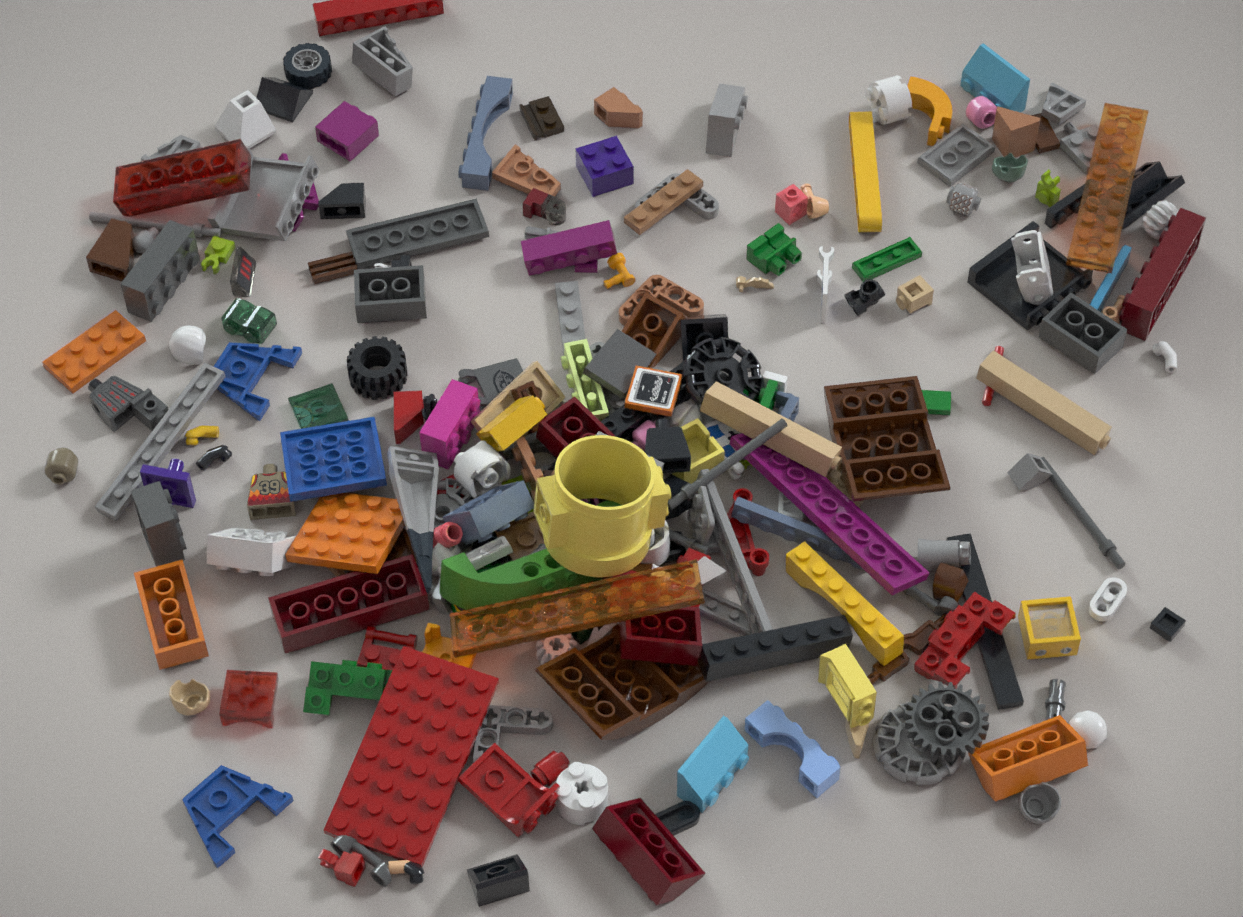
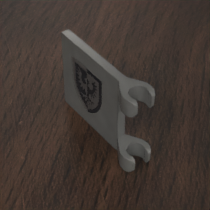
M515 358L474 370L461 369L458 373V381L468 385L477 380L484 397H479L481 400L479 406L481 412L523 372V369L518 359Z

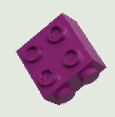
M343 101L315 126L317 142L348 161L353 160L379 136L377 120L346 101Z

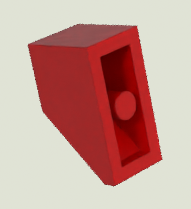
M422 390L394 392V435L396 444H401L424 424Z

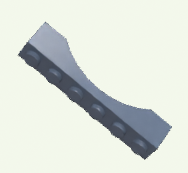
M487 76L485 84H481V99L477 100L475 109L477 115L472 117L471 129L473 130L468 133V149L464 148V164L459 166L458 178H462V188L489 191L493 172L492 159L483 145L484 138L492 123L510 109L513 97L512 78Z

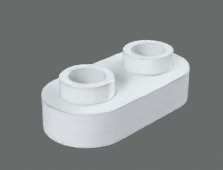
M1114 577L1108 578L1103 582L1089 605V614L1093 619L1103 622L1113 617L1125 599L1127 593L1125 582Z

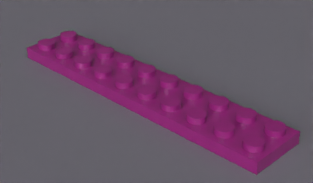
M740 433L732 436L729 444L737 451L753 439ZM764 444L744 457L888 593L895 595L927 580L930 572L826 477Z

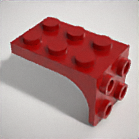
M496 743L487 749L458 778V782L518 838L524 832L529 834L537 826L539 817L542 814L547 816L555 808V802L560 797L557 794L560 789L558 783H555L551 788L541 785Z

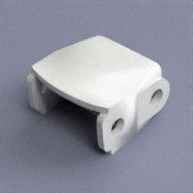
M1035 230L1017 233L1011 238L1015 251L1018 273L1016 279L1019 289L1026 302L1035 305L1042 304L1053 295L1050 266L1042 234ZM1027 238L1031 239V240L1028 241V242L1023 241L1024 239H1027Z

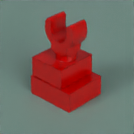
M322 849L318 856V859L322 860L321 866L334 869L337 880L353 887L357 885L366 869L363 856L356 852L350 854L344 851L339 858L331 851Z

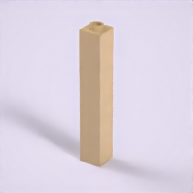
M994 350L980 364L976 379L1091 454L1095 455L1100 448L1104 450L1111 440L1109 434L1112 428L1110 425Z
M717 381L705 392L700 411L752 439L783 418L788 426L764 443L765 446L824 477L832 470L836 471L842 460L839 457L842 450L841 446Z

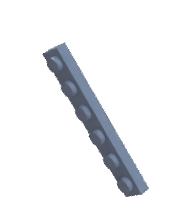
M737 497L731 517L739 522L748 523L760 528L764 532H771L790 542L793 541L801 544L805 541L814 551L824 553L832 559L847 562L855 568L863 569L821 529Z

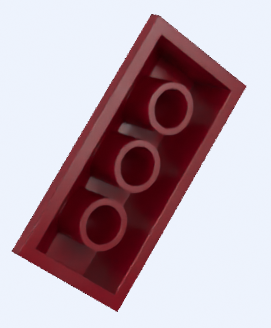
M641 798L606 806L592 827L600 841L608 847L617 861L624 866L633 880L641 886L649 899L656 905L675 900L705 875L702 868Z

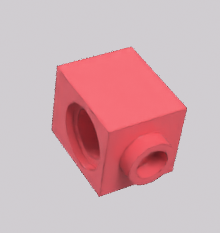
M792 184L776 194L775 212L788 225H791L807 215L808 197Z

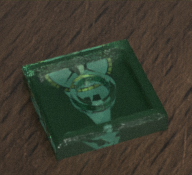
M333 383L288 398L289 405L300 429L349 421Z

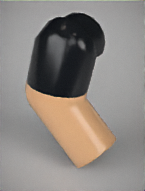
M409 860L389 861L390 874L406 873L410 875L409 880L411 884H419L424 881L423 874L425 872L420 865Z

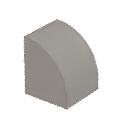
M1029 453L1023 456L1007 472L1019 490L1032 489L1042 484L1052 475L1040 456Z

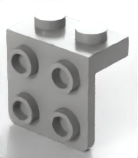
M700 486L697 494H694L692 507L687 512L688 522L692 524L693 528L692 538L697 539L699 544L708 547L709 553H718L720 549L713 534L715 521L706 486Z

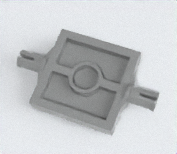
M1071 122L1065 124L1064 129L1070 135L1060 139V147L1085 173L1094 169H1104L1110 177L1114 176L1117 173V169L1110 163L1121 158L1122 151L1096 124L1078 130Z

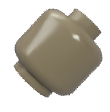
M64 447L51 451L47 456L45 475L55 484L71 482L75 478L78 468L77 456L72 450Z

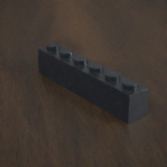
M845 615L702 644L698 663L705 682L817 659L820 658V655L844 644L849 648L853 634Z

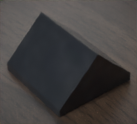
M262 77L256 98L261 102L267 114L294 122L312 96L313 90L275 77Z
M518 854L467 869L479 907L530 891L528 871Z

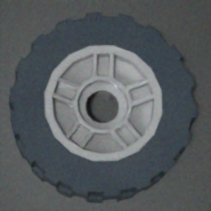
M315 43L298 44V46H293L291 50L287 51L286 56L283 58L285 77L290 83L314 89L325 84L331 77V58L329 52L323 46Z

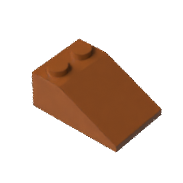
M645 292L622 332L656 353L654 360L647 367L654 368L681 337L680 319L688 317Z

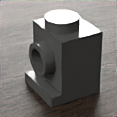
M149 388L130 402L134 416L151 431L154 430L169 410L168 406L152 394Z

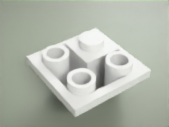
M249 90L229 101L215 125V129L238 152H240L242 147L250 149L276 133V129L261 102Z

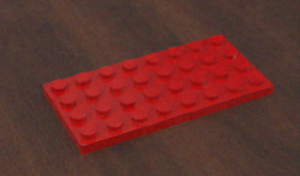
M403 646L325 825L324 834L332 837L347 835L356 839L358 843L369 850L397 860H409L423 867L458 783V778L461 776L495 694L499 678Z

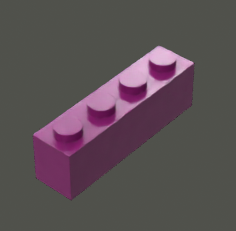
M610 220L521 241L524 263L529 276L608 258L617 254Z

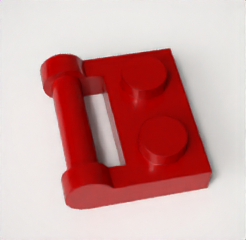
M368 626L357 666L367 667V662L383 664L382 669L393 670L401 649L373 644L374 640L405 645L415 650L418 636L414 634L406 636L390 633Z

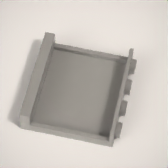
M242 147L207 219L213 228H220L222 233L286 241L293 230L297 216L301 213L304 201L310 193V188L318 176L319 168L310 155L305 163L254 157L249 148Z

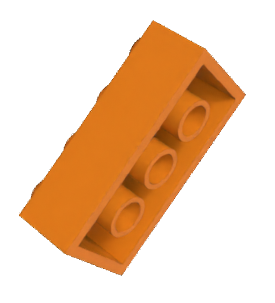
M183 560L135 572L134 576L159 670L208 657L207 646Z

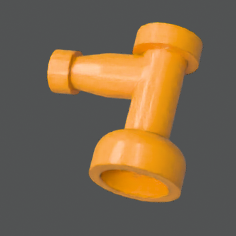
M623 253L612 255L607 260L609 267L617 270L619 274L603 281L606 289L622 283L624 287H628L636 281L635 277L625 267L626 258Z

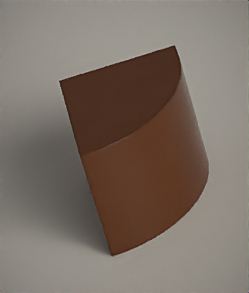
M940 563L933 581L934 599L941 601L944 596H949L958 603L969 581L963 569Z

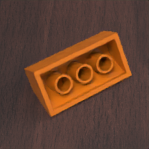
M1061 715L982 744L980 748L975 747L974 754L968 752L983 789L995 802L1022 792L1030 785L1052 781L1055 778L1088 766L1085 740Z

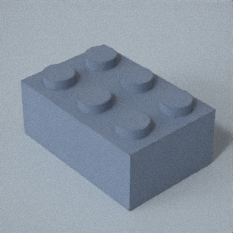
M523 480L496 486L444 515L442 518L445 523L453 522L461 527L463 536L460 542H464L467 545L477 540L482 542L491 538L493 531L497 530L499 532L510 527L509 522L512 520L519 521L528 516L527 512L534 508V503Z

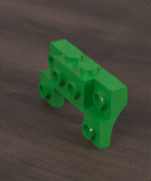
M342 660V665L311 661L303 712L330 715L333 695L380 700L393 670L382 669L383 664L367 662V667L357 666V661Z

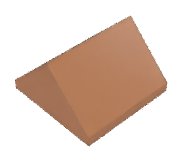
M997 107L992 141L1004 157L1009 153H1012L1015 158L1031 153L1036 147L1041 118Z

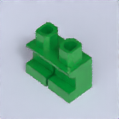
M779 223L747 245L746 260L765 275L771 271L775 275L780 276L786 270L787 264L784 261L788 260L792 264H796L802 259V252L796 247V238L787 236L784 233V227Z

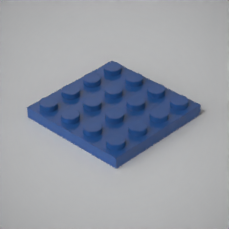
M375 417L280 432L290 502L387 486Z

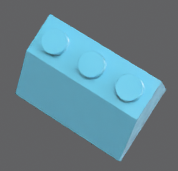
M982 43L963 69L960 86L975 98L984 96L997 107L1021 113L1026 108L1030 79Z
M724 715L677 771V797L683 801L694 803L698 806L701 813L708 806L712 807L715 804L723 787L727 788L734 779V773L738 769L742 770L749 760L748 743Z

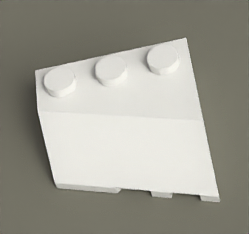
M231 528L208 534L206 564L216 565V569L219 570L238 568L240 573L259 571L261 576H273L274 572L297 565V563L287 562L285 556L297 535L287 537V532L284 531L268 532L264 535L263 530Z

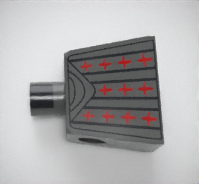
M111 376L104 383L98 379H93L88 385V390L92 392L89 398L93 410L113 432L117 431L134 416L130 402L144 392L142 389L117 376Z

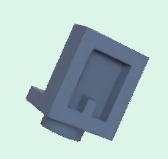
M777 391L775 407L779 409L778 414L794 422L799 413V397L791 393Z

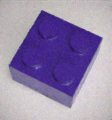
M617 136L575 148L576 167L592 197L634 184V166Z

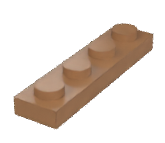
M685 170L624 217V224L641 235L703 187V180L690 170Z

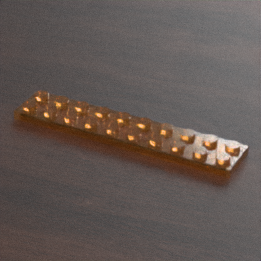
M1109 103L1104 104L1066 265L1112 274L1149 110Z
M697 559L450 613L452 652L454 657L457 658L704 604L705 600Z

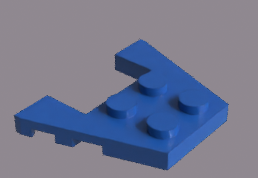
M229 342L213 366L224 371L226 376L217 390L256 420L261 421L270 406L269 399L254 395L251 392L271 361L293 369L302 355V348L293 346V349H284L281 345H273L271 348L259 347V344Z
M222 765L182 799L217 869L235 854L234 847L219 834L257 800L275 816L279 815L294 801L290 793L285 791L284 793L273 789V786L255 782L249 776Z

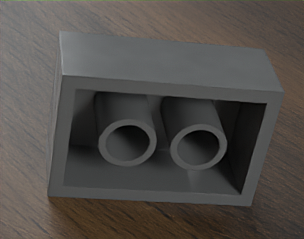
M423 265L354 270L357 323L427 318Z
M1070 293L1042 319L1039 337L1096 374L1123 348L1127 329L1076 295Z
M160 481L131 490L142 533L155 566L179 560L184 561L183 550H186L187 547L179 524L180 520L177 511L171 504L172 500L168 489L163 490Z

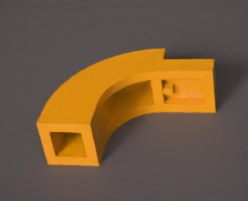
M910 76L907 87L912 100L911 108L926 113L932 120L928 132L927 145L934 146L938 139L943 138L944 132H950L952 120L951 101L947 94L934 83Z

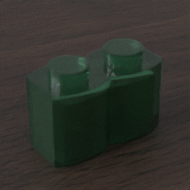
M236 298L221 317L223 328L227 333L244 336L251 343L263 344L277 325L275 313L240 298Z

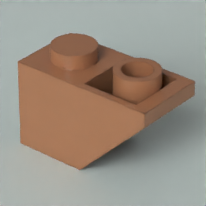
M615 87L594 99V115L608 127L640 128L643 126L642 109L632 103L624 93L618 91Z

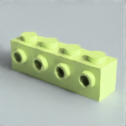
M583 339L564 343V356H561V364L563 370L568 371L566 375L568 388H573L574 393H571V397L575 396L601 422L609 416L601 385L583 374L585 367L593 359L588 341Z

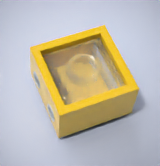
M1071 596L1021 601L1018 621L1027 660L1077 655L1081 637Z

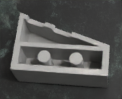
M386 26L353 42L352 63L394 96L411 88L413 67L403 52L399 51L396 47V41L394 38L391 39Z
M719 84L708 117L707 154L732 157L737 132L740 130L741 119L744 117L748 104V96H745V87Z

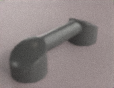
M916 585L903 590L904 594L918 600L933 610L938 616H942V614L947 615L958 607V603L953 598L944 596L940 602H937L917 589Z
M339 835L330 843L340 856H342L344 851L348 853L353 851L361 854L363 859L374 867L370 875L382 887H386L392 881L385 861L358 843L353 837Z

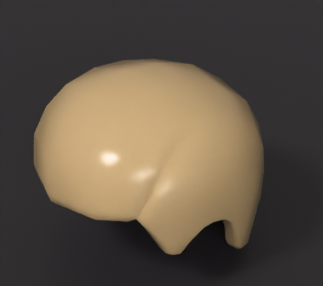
M191 679L189 683H182L180 680H177L169 689L170 701L175 710L182 715L190 716L201 713L210 703L209 689L205 684L196 682L195 679Z

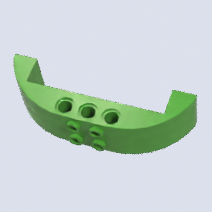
M608 500L597 504V506L616 507L621 506V504ZM547 549L478 573L463 552L441 561L439 593L450 603L474 613L491 616H511L537 610L538 603L543 606L546 600L553 602L557 596L563 595V597H566L568 592L575 594L577 589L581 587L588 590L604 577H590L572 572L560 565Z

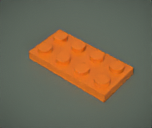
M115 310L42 363L44 368L73 394L146 342V338L142 332Z

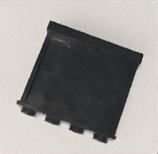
M1032 221L1017 233L1031 230L1039 232L1040 226ZM1009 238L969 268L967 283L1028 331L1034 325L1038 326L1042 319L1068 294L1076 295L1081 289L1088 288L1093 280L1094 268L1090 266L1083 271L1043 239L1050 266L1053 295L1042 304H1031L1024 300L1016 279L1018 273L1015 251L1011 238ZM1027 238V239H1024L1023 241L1028 242V241H1030L1031 239Z

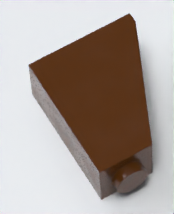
M111 218L86 256L90 272L121 282L125 279L134 264L132 239L135 236L132 224Z

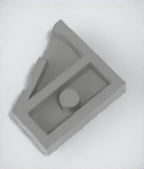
M1052 82L1041 116L1060 125L1085 108L1086 100Z

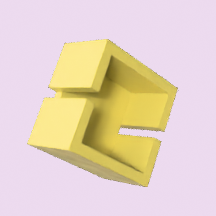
M698 418L681 427L691 454L690 472L672 473V475L690 484L696 481L701 470L709 469L710 471L721 463L725 457L724 449L713 436L710 437V432Z

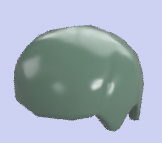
M1012 153L1005 157L999 156L994 158L992 171L1000 180L1015 182L1024 176L1028 159L1024 155L1017 159Z

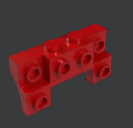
M974 592L963 606L958 605L954 611H950L945 616L942 626L939 629L933 630L930 634L928 648L914 663L915 672L926 679L936 680L947 686L952 682L953 688L957 689V685L963 677L970 673V667L962 663L961 660L984 634V627L1001 635L1011 619L1014 620L1016 618V613L998 601L990 602Z

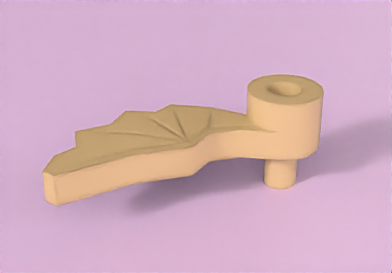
M743 276L736 278V287L739 288L740 292H743V288L746 287L774 289V284L769 282V279L753 277L746 281V278Z

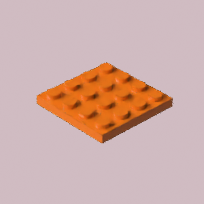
M352 493L320 497L286 552L287 562L378 574L405 526L398 501L393 498Z

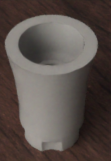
M919 538L918 562L927 571L937 570L940 563L957 568L971 565L970 542Z

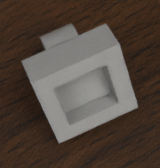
M439 580L438 585H432L430 592L427 594L432 596L430 603L436 605L440 613L449 614L451 603L439 593Z

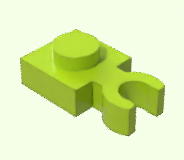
M1049 169L1041 175V180L1037 184L1035 198L1051 207L1059 201L1061 189L1056 187L1060 182V177L1056 176L1052 179Z
M213 236L204 252L205 259L201 262L202 271H206L207 267L213 266V274L216 275L220 270L219 263L226 264L236 248L235 242Z

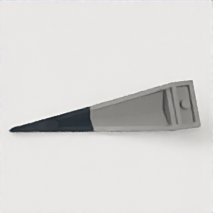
M389 446L387 456L390 469L388 473L426 592L429 593L432 587L433 533L439 473L437 455L432 452Z

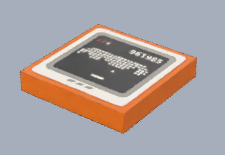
M636 366L626 396L625 408L672 417L682 382V374Z

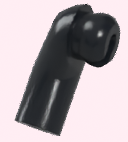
M226 445L217 446L207 450L196 462V465L205 471L218 457L223 462H226L232 456V452L227 449L228 446Z

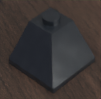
M726 314L701 315L680 319L683 361H685L687 355L692 353L691 349L697 343L708 338L713 340L718 339V337L729 338L728 317Z

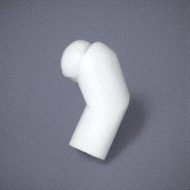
M1159 341V343L1154 344L1153 352L1156 356L1163 355L1165 358V371L1168 373L1176 372V352L1165 341Z

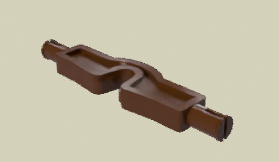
M942 614L934 622L932 620L926 621L913 633L904 634L903 650L909 649L915 654L921 655L929 646L928 639L933 630L939 629L942 626L946 614ZM903 651L901 655L885 666L877 661L873 664L872 673L867 678L870 679L872 685L879 679L885 682L892 675L905 668L909 664L910 658Z

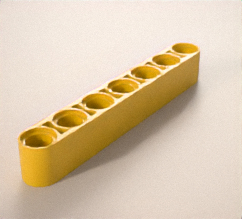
M872 111L849 112V134L858 232H882V212Z

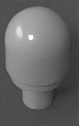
M152 227L148 231L143 230L132 239L133 250L137 253H144L155 240L154 237L159 234L158 230Z

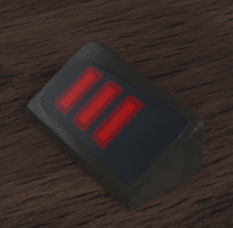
M237 247L235 251L230 285L232 294L235 297H250L256 261L241 247Z

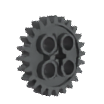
M939 682L936 689L932 684H929L928 692L920 688L919 696L913 694L911 702L907 703V711H905L904 716L906 720L904 728L908 730L907 737L914 738L913 746L921 744V753L930 750V758H933L936 753L940 754L941 761L945 759L946 755H949L951 760L954 761L956 754H959L962 759L965 758L966 751L974 754L975 747L980 748L982 740H986L989 722H987L989 713L985 712V704H979L980 696L971 697V689L964 693L962 691L963 685L961 684L957 689H954L952 682L948 684L947 688H944L942 682ZM944 704H951L952 707H947ZM924 717H930L933 720H926ZM960 722H967L970 725H963ZM941 735H946V736H948L949 738H948V739H944V738H942V737H940V736H941Z

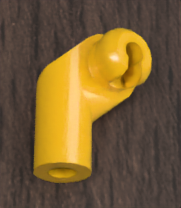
M200 425L190 429L185 433V443L187 445H197L198 437L218 438L219 426Z

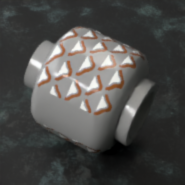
M958 183L955 187L952 186L946 200L951 211L966 216L970 215L973 210L977 211L981 202V198L978 197L977 188L963 183Z

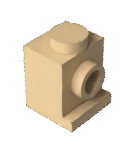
M919 275L897 288L896 303L901 310L906 309L909 313H912L925 305H932L934 289Z

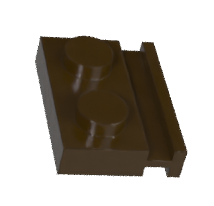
M549 96L530 101L529 104L524 106L519 104L520 112L534 140H538V137L541 136L545 138L564 132V125Z

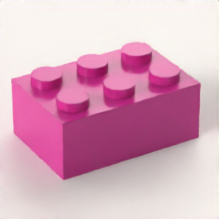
M453 379L419 432L421 450L436 453L439 467L449 470L454 462L455 457L461 452L462 446L469 442L471 431L474 428L471 420L480 413L479 406L481 403L478 397V388Z

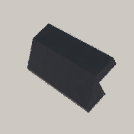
M1160 161L1148 162L1116 184L1085 209L1110 230L1125 229L1149 211L1152 205H1156L1157 202L1164 200L1185 184L1182 175L1167 177Z

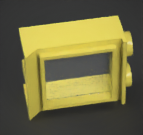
M844 644L820 655L818 682L825 684L847 721H850V728L868 724L874 718L877 692L847 645Z

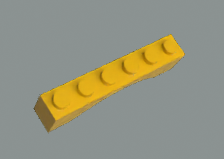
M805 541L786 554V573L801 587L818 593L842 615H845L866 649L883 666L903 653L904 635Z

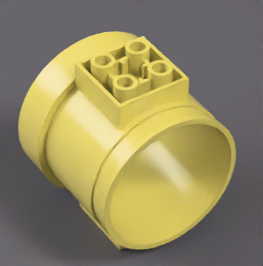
M588 436L572 442L562 450L556 460L554 475L537 478L534 514L543 534V540L548 552L560 565L584 576L611 577L633 569L644 559L649 550L652 529L664 527L665 518L669 514L668 499H671V490L668 484L665 485L662 469L656 465L654 458L648 457L635 444L614 436ZM580 499H606L619 503L621 506H595L585 503Z

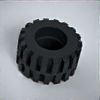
M372 336V339L368 340V338L362 339V343L357 342L354 344L355 348L350 349L346 360L350 385L358 395L362 393V397L366 399L372 397V400H377V398L382 397L383 400L387 399L388 395L394 396V392L403 389V384H406L408 374L405 352L402 351L400 344L396 345V341L393 339L388 341L387 337L383 336L381 339L377 338V336ZM374 366H384V367H385V368L380 369V370H370V368H372V367H374Z

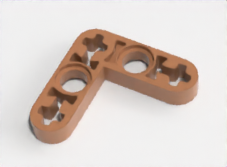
M652 275L619 308V321L622 325H626L631 316L630 314L639 303L637 299L643 297L645 292L682 312L688 318L703 315L704 302L700 297L664 276ZM672 294H679L681 298L678 300H672L669 298V296Z

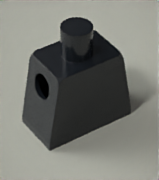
M667 419L657 420L655 428L647 429L645 453L664 463L662 473L690 472L691 454L682 428L679 426L670 427V422Z

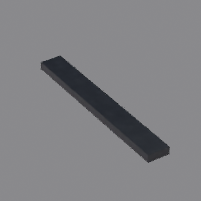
M971 533L947 537L946 541L959 540L960 542H970L971 565L958 567L963 569L969 580L962 593L964 602L974 592L992 602ZM984 627V634L977 643L997 708L1000 710L1023 706L1024 700L1003 634L999 635Z

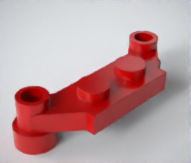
M740 488L733 494V505L729 509L727 516L748 568L753 575L762 576L769 565V553L762 548L755 549L748 523H741L731 517L737 497L751 502L753 499L751 491Z

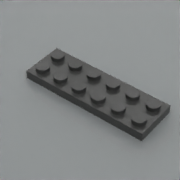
M476 198L346 230V235L357 268L361 269L377 263L401 259V255L414 256L489 237V230Z

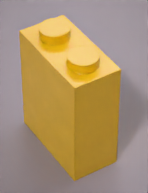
M533 395L519 398L478 431L476 435L481 441L491 445L497 452L504 451L548 415L544 410L545 405L538 397Z

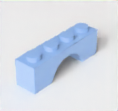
M767 700L745 718V732L762 748L769 745H783L797 753L802 762L798 781L816 798L839 780L840 765L833 756H828L822 751L816 740L809 739L796 722L792 723L785 716V713L779 706H774Z

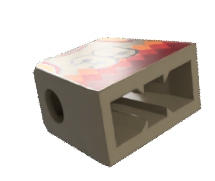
M275 464L264 465L263 473L254 474L251 478L247 500L250 520L296 516L294 501L290 502L286 472H278L277 465Z

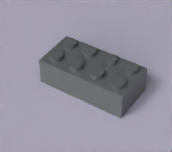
M169 220L121 282L128 313L152 322L162 312L163 306L174 296L178 286L186 280L190 270L199 262L200 255L193 228Z

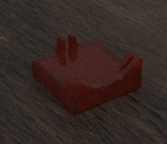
M227 670L219 712L222 726H228L236 722H250L267 728H273V711L279 680L278 673Z

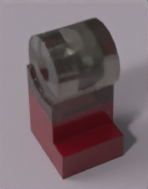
M533 188L523 202V216L531 219L533 215L546 219L551 225H561L566 220V204L555 196Z

